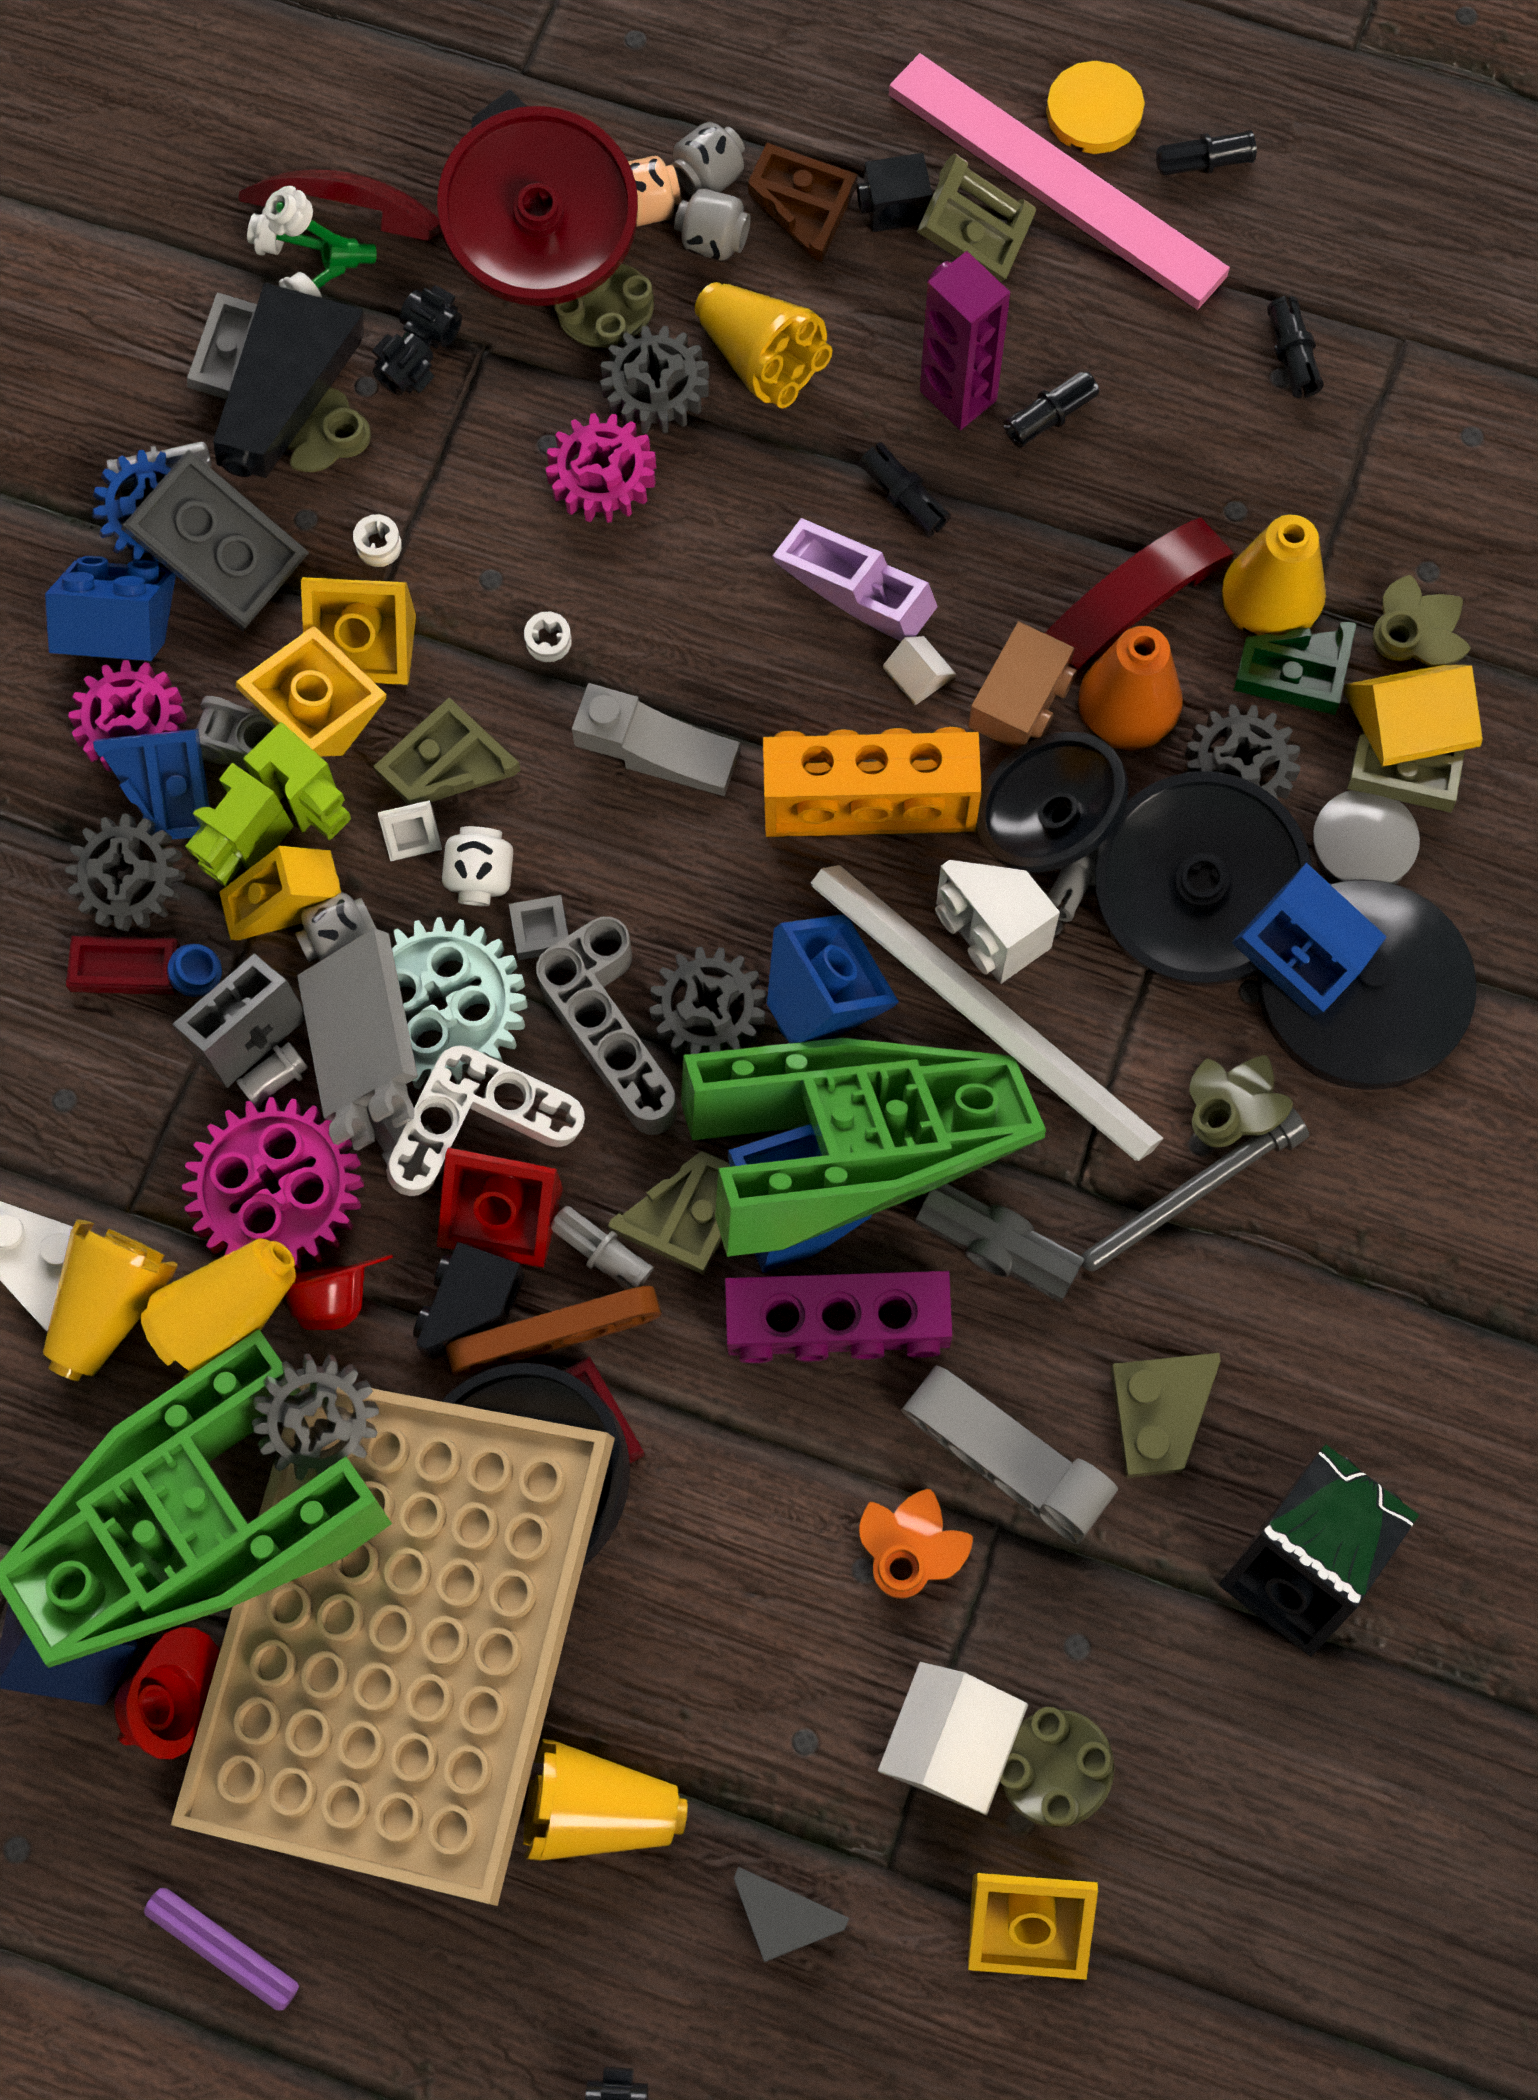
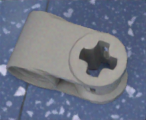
M205 696L200 704L203 713L196 729H199L203 760L216 764L230 765L234 763L239 768L248 771L243 758L276 726L260 711L236 705L220 697Z

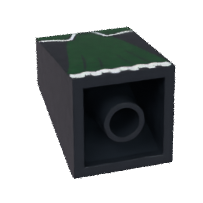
M1325 1444L1303 1470L1218 1586L1312 1657L1359 1606L1419 1514L1404 1504L1396 1494L1387 1491L1359 1470L1351 1460L1338 1454Z

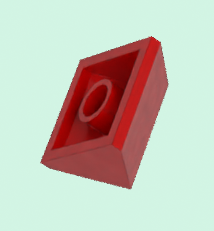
M448 1148L445 1154L437 1247L454 1250L457 1242L517 1263L544 1268L553 1233L550 1225L557 1215L563 1190L557 1169Z

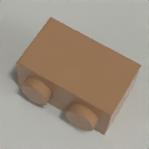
M1018 621L971 706L968 728L1014 750L1030 742L1033 738L1043 737L1054 716V713L1048 710L1057 695L1064 699L1076 677L1077 670L1071 668L1075 648Z

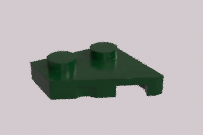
M1343 622L1339 624L1337 631L1312 634L1310 628L1290 630L1284 635L1264 634L1246 637L1233 691L1335 715L1341 699L1357 623Z

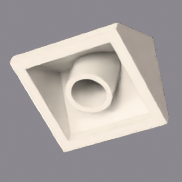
M920 1662L878 1772L987 1816L1028 1704L965 1672Z

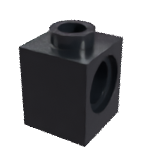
M923 153L865 162L864 183L856 185L857 200L860 213H869L873 232L920 225L933 196Z

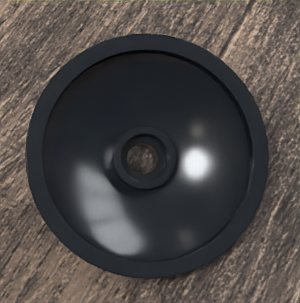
M1060 732L1026 743L1012 752L996 767L981 791L976 826L982 843L989 853L1003 865L1012 869L1026 870L1027 872L1056 870L1082 859L1102 844L1114 830L1123 814L1128 797V777L1125 767L1111 746L1100 738L1086 733Z

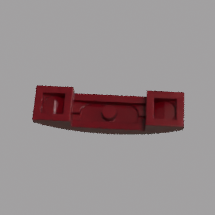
M318 169L299 170L266 178L239 191L238 201L265 207L268 198L274 192L285 186H293L296 188V191L301 190L308 196L383 211L381 231L426 241L441 233L439 218L420 202L390 185L353 173Z
M1201 517L1192 520L1160 537L1117 567L1073 604L1045 634L1075 648L1071 668L1076 669L1078 674L1101 657L1117 641L1120 634L1187 584L1191 583L1193 586H1196L1232 559L1234 552Z

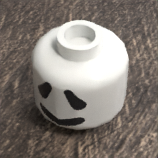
M465 826L460 827V834L451 836L447 840L444 852L442 884L446 889L459 893L458 903L473 906H489L491 897L501 896L509 890L513 847L510 843L501 839V831L485 827Z

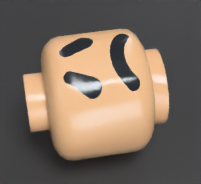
M658 156L628 161L633 171L638 194L637 227L670 219L674 214V205H678L681 202L679 183L673 164L666 166L664 161Z

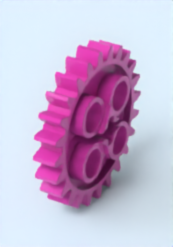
M269 1097L265 1112L259 1113L253 1103L247 1101L245 1107L246 1117L239 1119L233 1112L227 1110L225 1115L229 1126L226 1129L222 1130L212 1124L207 1126L214 1138L211 1145L203 1142L194 1143L193 1146L203 1159L202 1162H187L185 1164V1168L197 1180L183 1184L182 1190L187 1196L198 1199L185 1206V1212L190 1218H202L195 1224L193 1230L200 1238L212 1234L206 1246L214 1255L226 1247L225 1255L256 1239L263 1238L283 1244L293 1255L295 1260L294 1268L298 1272L301 1271V1255L308 1253L317 1262L322 1261L318 1245L323 1241L335 1248L340 1246L333 1233L336 1227L352 1230L353 1224L344 1214V1211L361 1209L362 1204L359 1199L350 1194L349 1191L364 1187V1182L360 1175L348 1172L359 1167L361 1162L357 1154H344L352 1146L350 1139L339 1145L333 1144L329 1134V1125L332 1121L325 1120L319 1125L321 1113L316 1106L313 1105L301 1116V1108L296 1099L292 1098L283 1112L280 1111L274 1097ZM284 1139L296 1141V1147L288 1157L284 1159H274L271 1157V1151L279 1141ZM307 1160H316L314 1166L304 1167ZM236 1168L248 1169V1177L241 1186L236 1188L224 1187V1179L231 1170ZM275 1177L281 1189L277 1193L271 1194L266 1182ZM311 1183L324 1185L323 1193L316 1202L311 1204L298 1202V1195L306 1185ZM235 1204H243L237 1213L231 1212V1208ZM264 1212L276 1214V1221L267 1232H251V1224L259 1214Z

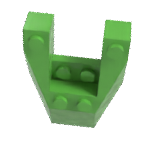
M835 1038L683 1055L681 1105L692 1140L794 1129L811 1124L822 1156L718 1168L715 1218L727 1257L784 1250L930 1192L1045 1138L1046 1128L1017 1061L1010 1055L851 1038Z
M259 1329L113 1427L0 1561V1590L47 1667L50 1668L231 1608L346 1557L392 1524L347 1456L259 1517L247 1523L208 1462L254 1432L252 1420L265 1416V1414L255 1409L253 1401L255 1397L270 1396V1392L263 1381L266 1376L275 1378L278 1381L285 1377L281 1360ZM298 1387L289 1395L294 1396L301 1392L300 1388Z

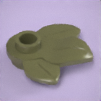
M330 387L287 448L294 451L290 461L292 469L303 472L321 471L330 467L337 459L356 456L367 448L371 439L369 424L362 415L350 409L345 394ZM346 433L353 434L346 438H339L341 435Z
M1411 575L1398 579L1387 588L1382 598L1383 615L1376 622L1372 632V640L1376 650L1390 660L1405 661L1415 658L1432 667L1450 665L1460 661L1470 651L1468 643L1457 634L1452 633L1461 615L1463 599L1460 596L1445 594L1422 596L1420 587ZM1400 633L1405 637L1406 642H1397L1389 634Z
M1266 1055L1248 1060L1229 1072H1226L1221 1065L1209 1058H1206L1192 1076L1189 1092L1197 1105L1192 1118V1127L1201 1142L1211 1147H1225L1237 1141L1242 1135H1264L1274 1130L1289 1115L1293 1101L1286 1095L1273 1093L1274 1072L1271 1062ZM1223 1117L1229 1118L1223 1126L1213 1128L1214 1123L1218 1119Z

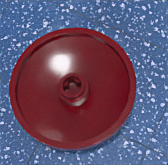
M527 106L506 110L489 117L472 128L459 141L442 170L437 194V209L446 247L457 266L473 283L486 292L509 302L530 306H548L580 298L598 288L615 273L624 261L634 240L638 220V194L633 171L627 158L616 142L603 129L583 116L567 110L547 106Z

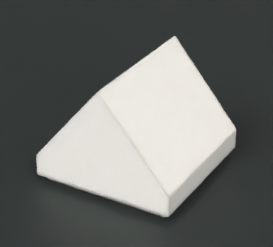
M924 636L904 637L883 665V669L914 705H917L956 677V673Z
M430 800L378 812L390 861L442 850Z

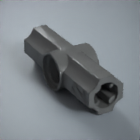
M949 1184L929 1192L915 1221V1224L965 1250V1256L982 1269L1000 1277L1006 1278L1010 1275L1060 1303L1084 1261L1083 1257L1036 1233L1034 1226L1016 1212L995 1204L989 1207Z

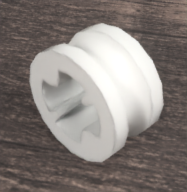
M376 514L364 517L356 524L353 531V541L357 553L364 563L373 567H384L393 563L398 558L402 550V542L394 521L387 516ZM379 533L382 539L384 534H386L385 540L387 544L376 548L375 543H372L371 547H369L370 542L368 538L373 534Z
M551 611L540 612L527 622L524 629L526 647L530 655L536 660L555 662L562 659L569 652L571 647L570 627L560 614ZM545 628L549 633H553L556 630L561 632L556 634L558 644L551 647L547 642L538 645L534 641H540L538 632L541 629Z

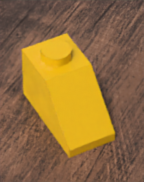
M278 846L219 892L230 940H243L302 924L301 913L305 908L335 897L341 893L331 850Z

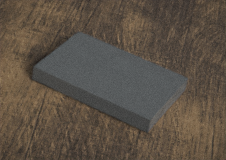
M189 449L121 528V530L241 631H244L309 554L304 547Z

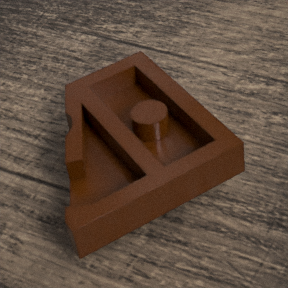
M766 143L748 181V194L815 260L822 262L856 190L858 174Z

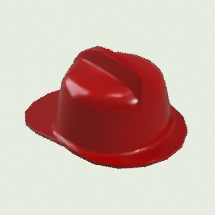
M393 1255L375 1258L350 1266L302 1269L296 1272V1279L285 1294L291 1315L306 1330H336L348 1326L357 1318L362 1308L365 1267L393 1258Z
M178 1627L164 1633L151 1647L136 1673L126 1679L119 1688L115 1698L114 1715L120 1731L117 1740L121 1744L136 1745L157 1759H174L188 1751L195 1741L220 1653L219 1648L209 1635L197 1628Z

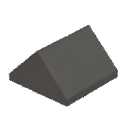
M738 1867L734 1881L764 1962L845 1930L849 1921L848 1917L745 1869Z

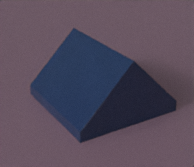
M8 1603L0 1641V1689L104 1706L137 1650V1641L135 1639L49 1668L43 1662Z

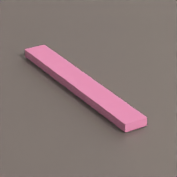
M921 53L889 85V96L1196 310L1205 303L1228 277L1229 266Z

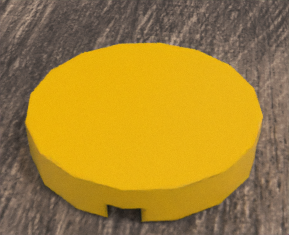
M1089 61L1077 63L1060 73L1050 87L1046 114L1049 127L1060 142L1071 147V143L1077 147H1082V152L1099 154L1113 152L1131 141L1141 124L1145 102L1141 86L1129 72L1112 63Z

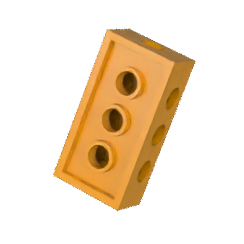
M945 727L936 730L934 733H912L907 729L893 728L885 730L881 734L859 735L856 731L843 729L832 731L827 736H805V734L798 731H783L777 733L774 737H763L766 837L976 831L981 798L979 732H966L959 727ZM928 758L930 760L919 761L917 759ZM868 759L877 760L874 762H863L864 760ZM812 761H823V763H809V762H812Z

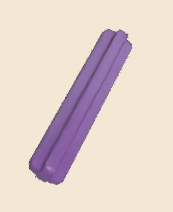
M159 1888L151 1896L144 1909L145 1916L273 2009L281 2011L290 2004L299 1988L298 1983L169 1889Z

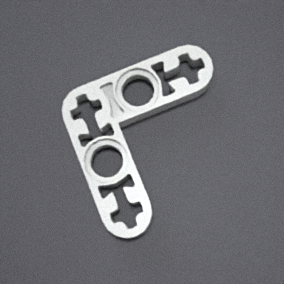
M453 1046L445 1050L438 1058L414 1107V1119L406 1123L390 1156L386 1170L387 1178L391 1186L400 1194L415 1196L429 1190L445 1161L446 1151L448 1148H451L469 1109L553 1147L566 1146L575 1140L583 1128L585 1120L584 1110L578 1100L565 1092L473 1048ZM459 1061L465 1062L469 1065L467 1074L481 1082L485 1071L494 1076L488 1082L483 1098L475 1095L480 1086L479 1083L464 1078L460 1085L454 1084L450 1081L452 1072L445 1068V1066L455 1068ZM503 1083L515 1084L523 1092V1105L516 1110L503 1109L495 1101V1088ZM535 1095L543 1098L538 1107L539 1110L552 1115L558 1108L567 1112L565 1121L571 1124L572 1128L563 1126L559 1132H555L549 1128L551 1119L539 1112H536L532 1122L525 1119L524 1117L533 1105ZM429 1107L443 1108L451 1117V1128L443 1134L428 1132L421 1124L420 1117L423 1111ZM410 1135L423 1145L429 1147L421 1163V1170L427 1173V1176L416 1175L413 1181L403 1178L405 1168L397 1164L399 1160L408 1163L416 1151L419 1142L409 1141L408 1137ZM430 1147L440 1148L441 1152L437 1154Z

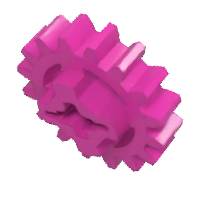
M596 413L590 414V425L583 427L576 419L572 420V434L570 436L559 431L556 433L555 437L558 448H548L547 450L548 464L550 466L546 467L548 484H553L552 492L555 501L566 499L567 513L572 515L579 508L584 509L585 520L591 522L596 512H603L606 522L609 523L613 520V511L620 509L627 517L632 515L631 501L634 500L641 504L647 502L646 488L655 487L656 484L655 471H653L657 468L655 452L650 451L648 435L645 434L637 437L636 423L630 421L621 428L618 426L616 414H611L607 423H599V418ZM578 453V458L571 461L573 457ZM635 465L634 471L632 473L631 467ZM632 474L629 480L625 483L624 477Z
M123 660L120 672L113 673L107 664L103 665L102 674L104 678L99 681L93 677L86 676L84 680L90 690L87 694L74 692L72 698L80 709L71 711L68 715L73 726L76 727L72 735L79 747L84 746L83 751L91 762L100 758L94 750L93 741L97 739L180 731L179 727L175 724L187 721V716L182 706H179L183 699L177 687H171L172 683L168 675L163 671L155 676L151 665L146 662L143 663L138 672H135L129 660ZM101 707V715L96 719L98 710ZM160 714L159 721L155 726L154 719ZM102 756L100 761L104 768L111 772L112 769Z

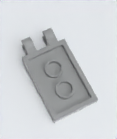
M375 928L297 975L324 1119L332 1121L329 1125V1134L333 1144L339 1145L352 1138L354 1150L362 1149L374 1142L375 1139L367 1107H369L373 1121L379 1122L391 1115L393 1127L396 1128L414 1119V1107L408 1096L406 1084L418 1077L389 933Z

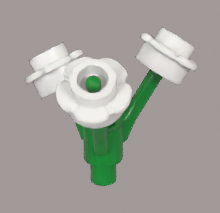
M293 186L282 187L268 198L261 215L254 213L251 216L247 231L248 243L254 244L255 252L258 255H265V253L278 255L284 242L316 249L321 252L322 262L326 269L312 280L302 272H297L290 278H282L279 281V287L322 298L318 289L331 279L344 274L346 268L355 269L358 264H374L376 262L377 251L375 244L358 243L356 238L342 237L312 220L313 208L310 201L306 199L305 194L301 190L296 191V188ZM308 230L319 238L302 235L301 233Z

